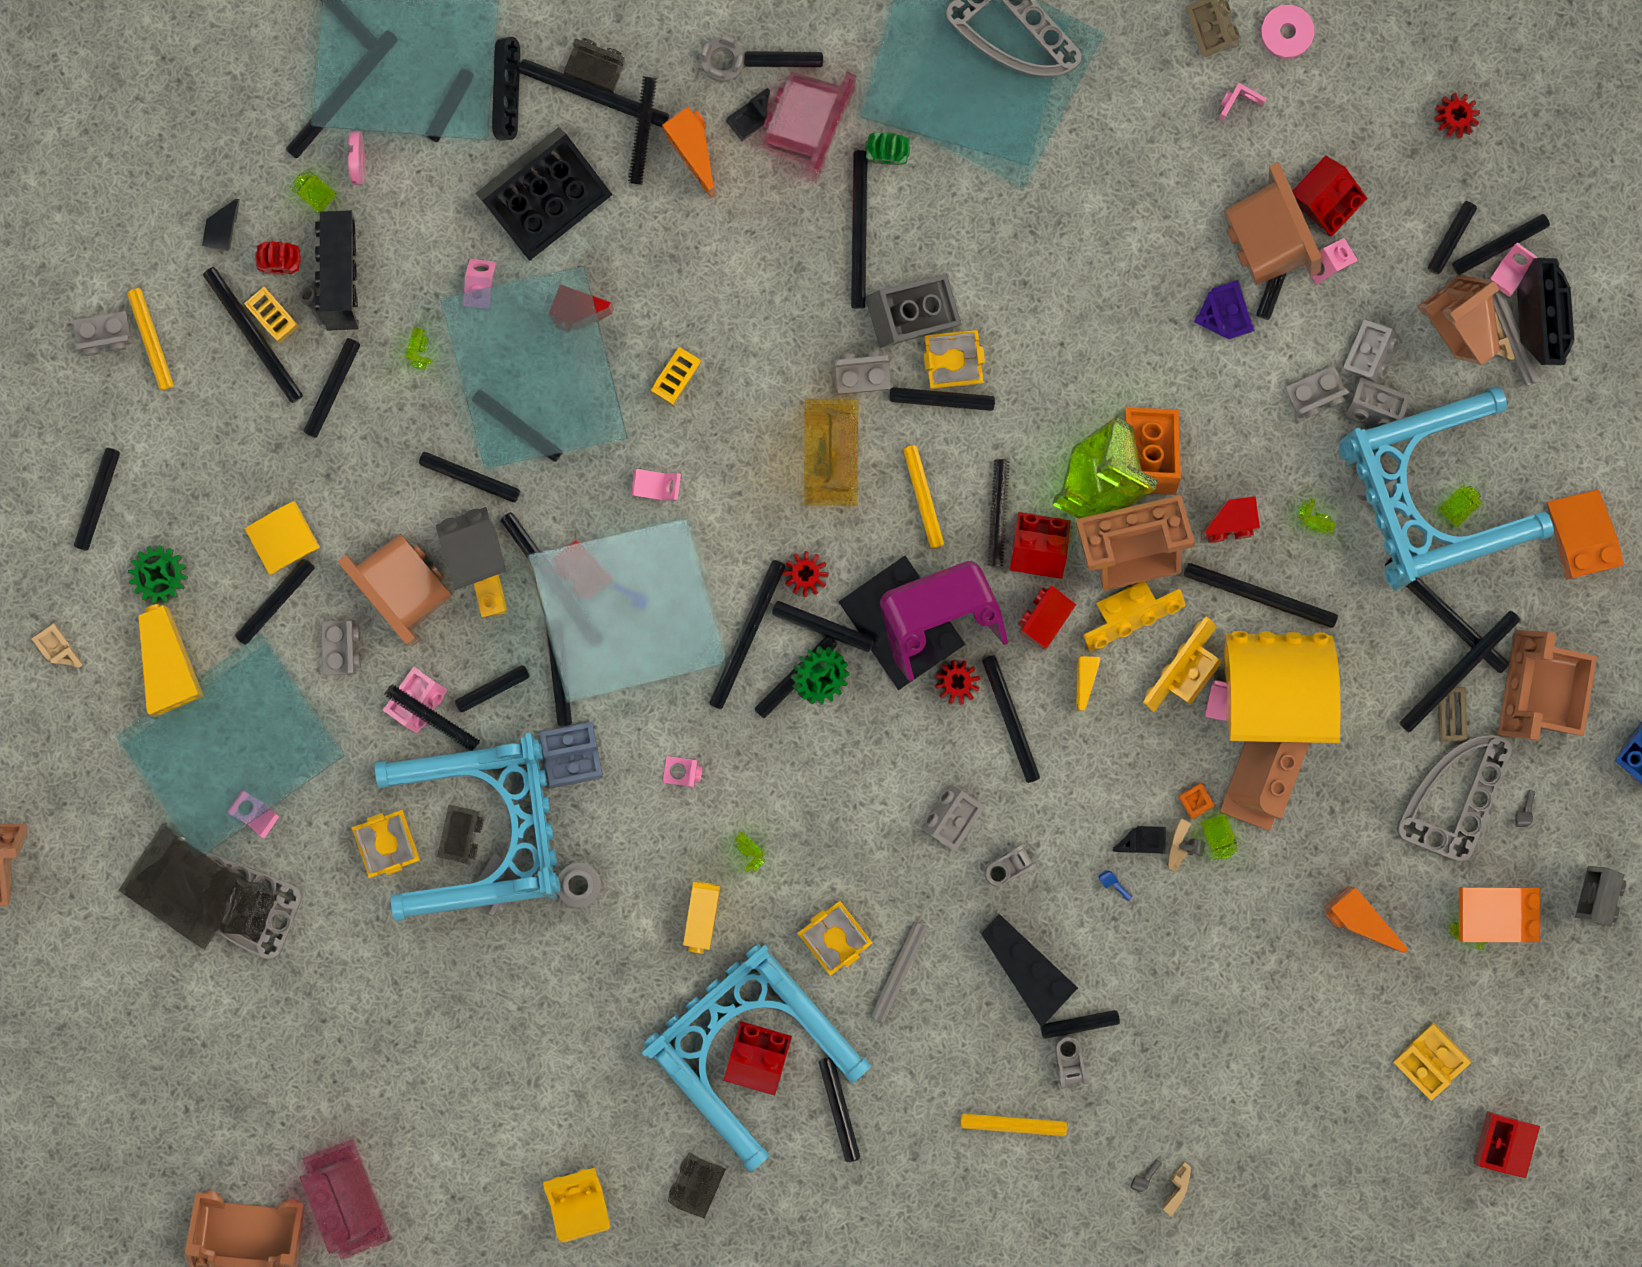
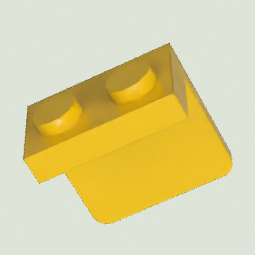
M595 1168L582 1169L577 1173L555 1177L543 1182L559 1242H568L603 1232L610 1228L611 1225L603 1189Z

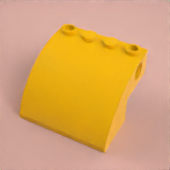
M1234 631L1232 634L1225 633L1223 664L1228 686L1226 721L1230 741L1340 743V677L1337 652L1332 635L1323 632H1317L1313 635H1302L1298 632H1288L1286 635H1281L1269 631H1263L1259 634H1248L1244 631Z

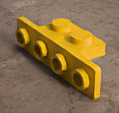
M1140 582L1097 602V607L1106 624L1083 635L1089 651L1104 648L1108 643L1120 637H1127L1133 631L1143 626L1152 625L1156 620L1168 614L1177 613L1186 605L1183 593L1180 589H1177L1155 600L1146 582Z
M1207 616L1195 625L1191 637L1179 647L1177 656L1172 663L1165 666L1158 682L1146 692L1143 703L1151 711L1155 712L1169 692H1172L1191 705L1222 663L1218 657L1203 648L1217 628L1216 624Z

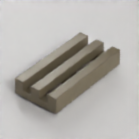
M1455 687L1448 694L1450 736H1446L1445 698L1438 704L1439 741H1467L1466 687ZM1458 692L1461 735H1456L1454 693Z

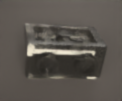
M575 38L573 50L564 69V74L614 93L625 66V57L621 56L622 53L616 49L607 48L605 50L598 47L592 40L586 38L579 40Z
M448 805L437 857L464 864H470V859L475 860L478 850V844L474 843L476 833H481L484 818L480 817L481 811Z
M236 881L219 929L223 933L245 934L253 942H259L261 934L265 930L269 912L274 905L275 895L264 883Z
M689 1152L680 1165V1173L676 1183L670 1188L668 1202L677 1209L705 1219L726 1168Z

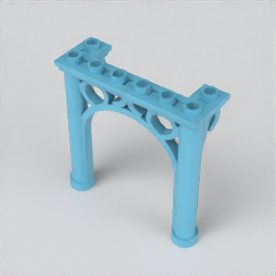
M1499 386L1486 389L1485 393L1368 430L1354 429L1339 441V452L1342 459L1346 460L1347 465L1350 466L1357 462V474L1360 479H1363L1366 486L1365 495L1369 504L1374 508L1376 526L1379 530H1382L1385 538V550L1388 555H1391L1393 562L1385 566V578L1387 583L1392 586L1393 591L1400 590L1415 581V578L1537 538L1543 540L1553 536V524L1545 511L1470 536L1457 537L1447 535L1436 530L1426 522L1417 511L1411 499L1407 485V466L1409 457L1416 444L1428 435L1505 412L1507 401L1504 392ZM1411 439L1402 453L1395 447L1389 446ZM1382 454H1390L1398 462L1395 474H1387L1383 470L1380 463ZM1397 479V483L1393 485L1394 491L1390 498L1384 481L1392 482ZM1395 510L1399 511L1404 518L1409 516L1411 520L1400 527ZM1409 527H1416L1424 533V541L1421 548H1416L1410 544L1407 537V529ZM1432 539L1444 544H1448L1446 546L1428 551L1429 547L1431 546Z
M526 733V737H521V744H506L494 748L387 763V761L375 762V775L379 789L461 776L484 780L493 786L504 799L512 824L509 851L503 863L492 875L482 881L471 884L392 894L391 908L394 921L406 920V917L541 897L557 900L556 893L561 892L559 876H556V873L553 872V866L557 865L555 849H550L549 839H554L552 823H547L546 813L550 812V803L548 796L544 797L542 787L547 786L545 770H540L539 760L544 759L542 744H539V740H536L531 733ZM520 765H527V771H528V772H526L523 768H521V767H519V766H520ZM506 768L504 771H502L498 781L490 775L482 772L486 770ZM514 772L520 773L523 776L524 782L523 791L517 795L510 794L504 788L507 777ZM530 792L533 814L524 813L520 805H514L512 800L521 801ZM518 816L520 819L524 820V822L520 826ZM532 826H535L537 849L529 843L522 842L519 844V839L524 840L526 831ZM523 849H528L533 853L534 865L527 872L520 871L513 862L517 853ZM509 868L517 876L521 877V879L496 882Z
M758 943L745 954L748 957L746 961L742 964L736 961L725 971L728 976L722 982L718 979L712 982L705 989L708 992L706 996L701 1000L695 997L685 1006L688 1011L682 1017H679L677 1014L665 1024L668 1029L660 1036L655 1032L643 1043L645 1049L642 1051L645 1057L648 1055L650 1059L654 1058L744 1161L743 1166L749 1173L761 1165L770 1154L757 1142L714 1092L706 1072V1058L710 1044L723 1025L736 1015L750 1009L762 1007L780 1009L789 1013L800 1022L845 1074V1077L851 1084L872 1066L866 1058L862 1059L778 963L769 952V946L766 943L762 947ZM755 968L760 975L748 973ZM752 979L760 982L762 992L758 1001H745L741 998L740 988L742 985ZM767 984L772 987L785 1003L765 1000L768 990ZM735 985L734 997L742 1005L735 1007L734 1003L730 1006L719 1005L716 1001ZM707 1009L711 1013V1021L707 1026L711 1030L708 1035L701 1026H689ZM718 1012L727 1013L717 1022ZM696 1031L703 1037L701 1050L692 1053L685 1052L681 1047V1039L687 1033ZM676 1037L674 1049L669 1042ZM699 1057L700 1078L683 1058L692 1059Z

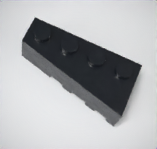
M352 210L321 211L320 221L315 222L316 237H320V246H315L316 262H320V271H315L316 287H320L319 296H315V310L320 312L327 331L359 330V320H357L353 307H358L356 286L353 284V281L357 280L356 261L353 260V256H356L355 218Z
M997 913L980 931V934L1042 1028L1078 987L1006 919Z

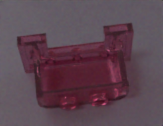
M791 72L785 88L780 87L776 94L774 102L778 103L775 112H769L764 127H767L768 130L762 148L807 165V180L817 183L844 110H847L855 90L857 75L846 72L843 82L839 86Z
M354 1138L302 1158L307 1172L300 1176V1180L329 1254L338 1251L339 1257L342 1260L392 1240Z

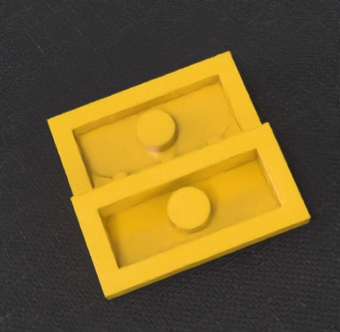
M295 501L244 528L269 575L279 572L320 548Z
M1433 1022L1393 1063L1432 1101L1451 1084V1081L1471 1064V1059Z

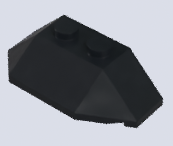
M1534 258L1517 288L1520 341L1541 365H1565L1566 358L1575 340L1571 287L1564 272L1559 267L1560 263L1557 258Z

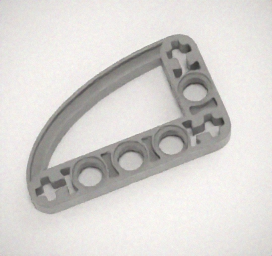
M954 0L947 7L946 20L960 36L982 54L1012 71L1037 78H1056L1069 74L1080 64L1081 53L1079 49L1035 0H1023L1018 6L1011 5L1008 0L999 1L1043 48L1056 65H1037L1017 59L989 43L967 24L993 0H984L979 4L974 3L972 0H966L969 7L963 12L962 16L964 19L962 20L960 18L955 20L952 18L954 8L959 11L965 6L962 0ZM1029 12H1037L1041 17V21L1037 25H1030L1026 21V15ZM1049 31L1055 32L1059 38L1057 44H1046L1043 38L1045 33ZM1064 42L1066 45L1063 47V50L1068 55L1071 53L1075 54L1073 59L1075 63L1067 62L1065 64L1063 62L1064 54L1060 50L1058 54H1055L1053 51L1059 49Z
M1479 736L1464 741L1447 752L1424 776L1408 801L1397 826L1399 837L1404 841L1455 861H1466L1473 854L1512 751L1510 742L1500 736ZM1499 742L1503 743L1502 748L1505 749V753L1499 754L1496 760L1502 762L1501 766L1492 762H1486L1487 757L1490 759L1494 758L1495 750L1492 749V746L1498 745ZM1486 746L1453 832L1451 833L1414 818L1427 793L1441 774L1462 755L1473 749ZM1490 766L1496 771V778L1492 782H1486L1482 778V771L1485 767ZM1478 791L1483 792L1487 798L1485 805L1482 807H1477L1472 802V796ZM1469 816L1475 818L1477 822V827L1472 832L1465 831L1462 826L1463 820ZM1413 822V828L1423 831V826L1427 827L1422 836V843L1418 842V839L1421 837L1419 835L1410 834L1407 837L1403 826ZM1432 832H1438L1442 836V843L1438 847H1432L1428 843V836ZM1458 832L1465 836L1473 837L1471 842L1467 839L1465 840L1463 847L1467 849L1466 854H1460L1459 857L1456 856L1457 851L1453 849L1454 845H1460L1462 837H1457Z
M195 846L181 848L175 860V876L182 895L194 912L213 930L237 946L265 959L279 956L302 901V891L300 888ZM192 850L195 858L202 859L203 854L207 857L202 863L201 871L197 869L200 864L196 862H190L189 865L185 864L186 859L183 858V854L189 853ZM211 860H218L222 865V870L218 875H212L208 871L207 866ZM238 869L245 871L247 874V880L242 885L234 883L232 878L234 871ZM188 871L273 903L259 941L256 942L242 935L215 916L195 893L188 877ZM262 879H267L272 884V890L266 895L261 894L257 888L259 881ZM278 883L282 885L279 889L280 891L289 892L290 889L294 890L293 895L297 897L296 901H290L287 904L285 903L286 898L281 895H277V900L273 899L272 897L277 891ZM277 914H283L287 918V925L281 930L275 928L272 922ZM268 929L273 933L283 934L282 939L279 937L275 938L273 945L277 947V950L271 951L269 954L266 953V948L263 947V943H268L272 937L271 934H267Z

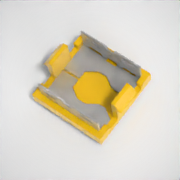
M978 330L924 336L926 346L924 362L925 370L928 369L930 389L984 383L982 364L985 363L984 347L979 346Z
M404 810L386 816L380 813L367 818L366 823L351 827L369 878L383 873L387 876L401 871L403 866L420 861Z
M838 901L827 911H820L810 919V924L797 933L830 976L844 965L848 968L860 958L858 954L873 943L841 901Z

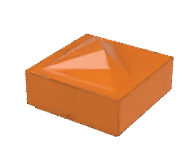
M1203 783L1197 784L1178 796L1192 820L1216 806Z

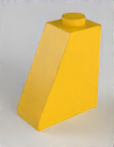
M700 881L693 882L683 942L684 946H689V952L704 954L705 949H711L722 885Z

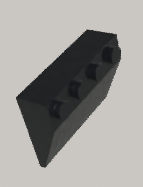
M560 127L475 193L529 261L613 195Z
M906 555L839 601V604L858 632L874 638L871 651L898 691L912 681L906 678L894 661L880 607V600L887 591L921 578ZM950 621L924 631L926 637L924 648L919 653L909 657L914 680L966 645Z

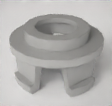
M722 35V37L705 43L701 52V65L704 72L710 78L717 81H729L737 77L742 71L745 62L744 52L734 38ZM719 51H727L732 56V65L726 70L716 68L713 63V57Z
M573 863L566 866L559 874L561 892H558V895L566 904L572 907H585L597 899L601 890V879L597 871L590 865ZM576 875H581L588 881V889L582 895H575L569 890V881Z

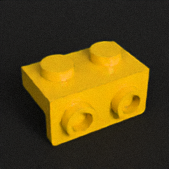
M499 574L474 583L482 618L506 614L507 607Z

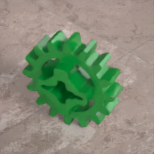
M158 545L156 551L151 546H148L147 554L141 551L138 552L139 561L131 560V563L135 565V569L128 570L129 574L134 575V579H131L129 584L137 585V588L134 590L135 594L143 592L142 600L147 601L152 596V603L158 604L159 598L163 602L168 603L169 595L175 598L178 597L177 588L185 589V586L181 584V580L188 579V576L182 574V570H185L187 565L178 563L182 556L176 555L173 557V549L169 548L164 553V547ZM160 557L155 563H146L151 558ZM171 563L175 570V578L170 573ZM148 569L160 570V573L168 580L158 578L155 580V576ZM141 572L144 573L146 578L144 585L141 580ZM160 586H170L165 591L156 592Z
M818 646L816 653L809 649L807 650L808 657L800 656L799 659L802 663L793 666L797 671V674L791 675V678L796 682L793 688L803 700L806 699L810 704H814L817 701L820 705H823L825 698L832 702L834 693L842 694L839 689L840 686H847L848 684L843 680L844 677L850 676V673L845 669L848 663L840 653L835 652L830 647L824 650L821 646Z

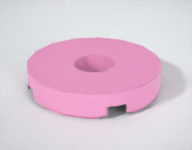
M1281 5L1271 10L1264 18L1261 26V40L1265 48L1282 59H1290L1302 55L1311 45L1314 37V24L1309 14L1302 8L1294 5ZM1284 25L1292 26L1295 31L1294 37L1290 39L1284 38L1280 33L1281 27Z
M351 131L348 144L353 145V147L350 148L348 155L349 176L353 185H363L365 179L363 135L361 131Z

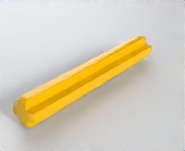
M140 288L131 289L127 292V296L160 390L170 389L174 384L142 290Z
M910 445L905 447L903 452L929 546L931 549L942 547L944 541L918 448L916 445Z
M966 1113L961 1115L960 1126L964 1129L1066 1136L1067 1123L1065 1121Z

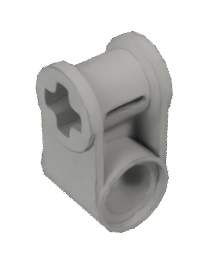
M1025 843L1008 851L1004 856L986 867L984 877L989 884L993 886L1004 885L1037 867V864L1032 863L1025 850ZM995 866L1001 867L1004 871L1003 879L998 882L994 881L990 876V871Z
M1071 1035L1060 1036L1055 1042V1053L1061 1089L1066 1088V1085L1080 1082L1088 1084L1086 1067L1079 1042ZM1066 1041H1071L1075 1045L1074 1051L1068 1055L1061 1053V1045Z

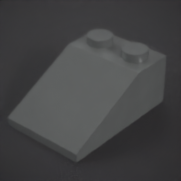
M947 274L879 290L865 296L880 348L962 325Z
M486 507L472 509L462 516L447 518L436 525L438 538L455 590L506 572L497 532Z
M1588 866L1575 918L1611 927L1612 922H1616L1619 916L1620 908L1617 906L1619 896H1623L1625 892L1626 881L1623 880L1625 874L1606 867Z

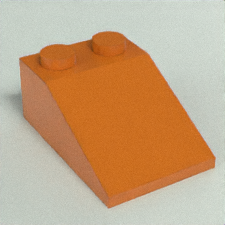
M687 107L662 125L664 135L712 199L715 196L705 136L706 122L697 110L692 112Z
M1125 407L1122 460L1123 492L1176 495L1181 479L1179 410Z
M1599 489L1546 502L1566 580L1624 566L1619 541Z
M1347 886L1324 906L1328 911L1325 917L1334 927L1344 928L1398 952L1405 953L1409 950L1356 887Z
M1459 887V942H1540V888Z

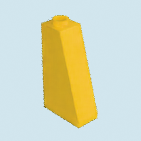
M160 604L151 605L144 609L145 613L138 615L146 709L148 715L153 717L204 697L172 613L168 607L160 606Z

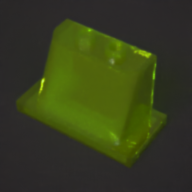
M1115 417L1072 448L1062 491L1054 496L1053 506L1079 519L1127 508L1156 489L1158 480L1142 472L1134 430L1129 423Z

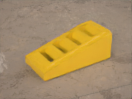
M264 286L244 303L279 344L300 327ZM266 296L268 300L256 310L253 305ZM273 304L275 307L263 317L260 313ZM279 311L281 315L269 324L267 321ZM286 319L288 322L276 332L274 328Z
M678 347L651 388V393L674 406L702 360ZM679 357L692 363L691 368L677 361ZM674 365L687 373L685 377L672 370ZM668 374L681 381L679 386L666 379ZM663 383L675 390L673 395L661 388Z
M1080 656L1077 658V711H1084L1087 707L1100 664V657Z

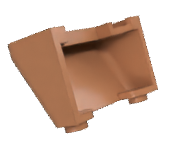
M215 1191L196 1192L185 1248L188 1267H298L304 1203H300L296 1199H284V1202L278 1203L277 1208L225 1203L224 1199L219 1196L220 1194Z

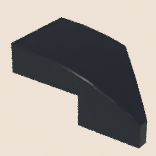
M766 88L750 99L748 104L726 119V122L741 141H744L764 126L765 119L767 118L768 98L770 96L769 88Z
M234 199L206 219L202 246L225 251L230 250L240 199Z
M1137 826L1113 847V852L1165 854L1166 827Z

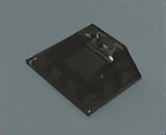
M163 823L118 891L205 950L246 889L249 881L229 867L222 866L185 841L186 838Z

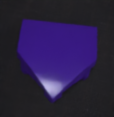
M1239 280L1213 288L1208 293L1194 321L1229 340L1255 332Z

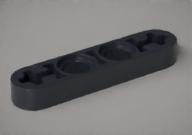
M515 37L499 38L495 43L492 132L499 141L513 140L518 132L520 45ZM505 70L508 72V82L505 78ZM504 96L507 98V108L504 105Z

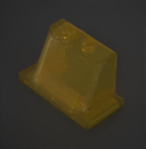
M805 398L804 506H858L859 399Z

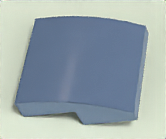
M592 722L540 732L550 788L603 778Z

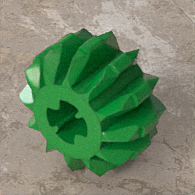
M871 133L868 136V141H866V158L874 163L904 165L907 163L910 155V140L907 137L894 133Z

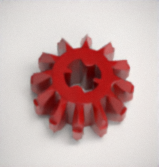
M1457 93L1451 95V100L1445 96L1441 99L1443 105L1435 107V110L1440 114L1434 117V121L1443 122L1438 127V131H1443L1446 127L1448 129L1446 137L1448 138L1452 136L1454 131L1457 139L1463 137V132L1470 135L1473 132L1472 127H1477L1479 121L1474 117L1480 115V110H1472L1476 101L1473 100L1468 104L1466 102L1467 94H1464L1460 100ZM1456 110L1461 112L1460 117L1463 116L1458 121L1453 119L1455 115H1451Z
M263 242L257 245V252H255L256 267L259 271L266 274H293L299 271V265L301 264L300 249L297 245L290 242Z
M808 551L804 552V560L802 561L797 553L793 556L797 564L795 565L791 561L786 562V565L793 569V571H783V576H793V579L785 582V585L789 587L796 583L797 585L792 591L795 595L800 587L803 588V597L808 596L807 588H811L813 594L817 595L818 590L815 584L823 588L826 586V583L819 580V577L827 578L829 576L828 572H819L820 569L826 567V562L816 565L815 563L819 559L818 554H815L812 561H809ZM803 567L810 568L809 572L813 571L814 573L813 576L808 578V581H802L803 577H798V572H803Z
M951 660L953 669L951 671L947 665L943 664L941 668L947 675L937 673L935 676L938 679L944 680V683L935 684V688L945 687L946 690L939 696L944 698L948 693L951 694L948 701L949 704H953L955 696H958L959 704L963 705V694L969 700H973L974 697L968 690L971 689L978 692L980 689L976 685H971V682L979 681L980 676L970 677L969 674L974 672L976 668L972 666L968 671H965L964 669L967 665L965 660L961 662L960 668H957L956 660ZM957 675V678L959 675L964 678L962 682L964 687L960 690L958 687L954 689L951 686L953 683L951 677Z

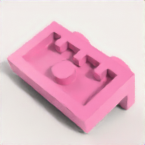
M414 666L399 687V690L402 689L405 693L407 692V695L410 694V697L413 696L416 700L418 699V702L421 701V704L424 703L426 707L432 708V710L443 701L444 695L447 692L445 687ZM392 699L383 709L384 712L415 733H418L427 724V722L402 708L403 706H399L394 701H391Z

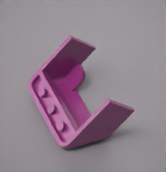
M973 561L962 562L889 590L880 600V607L894 661L909 681L914 680L909 657L919 653L926 644L924 631L972 612L974 619L979 625L988 626L1003 645L1008 644L1000 607L982 569Z

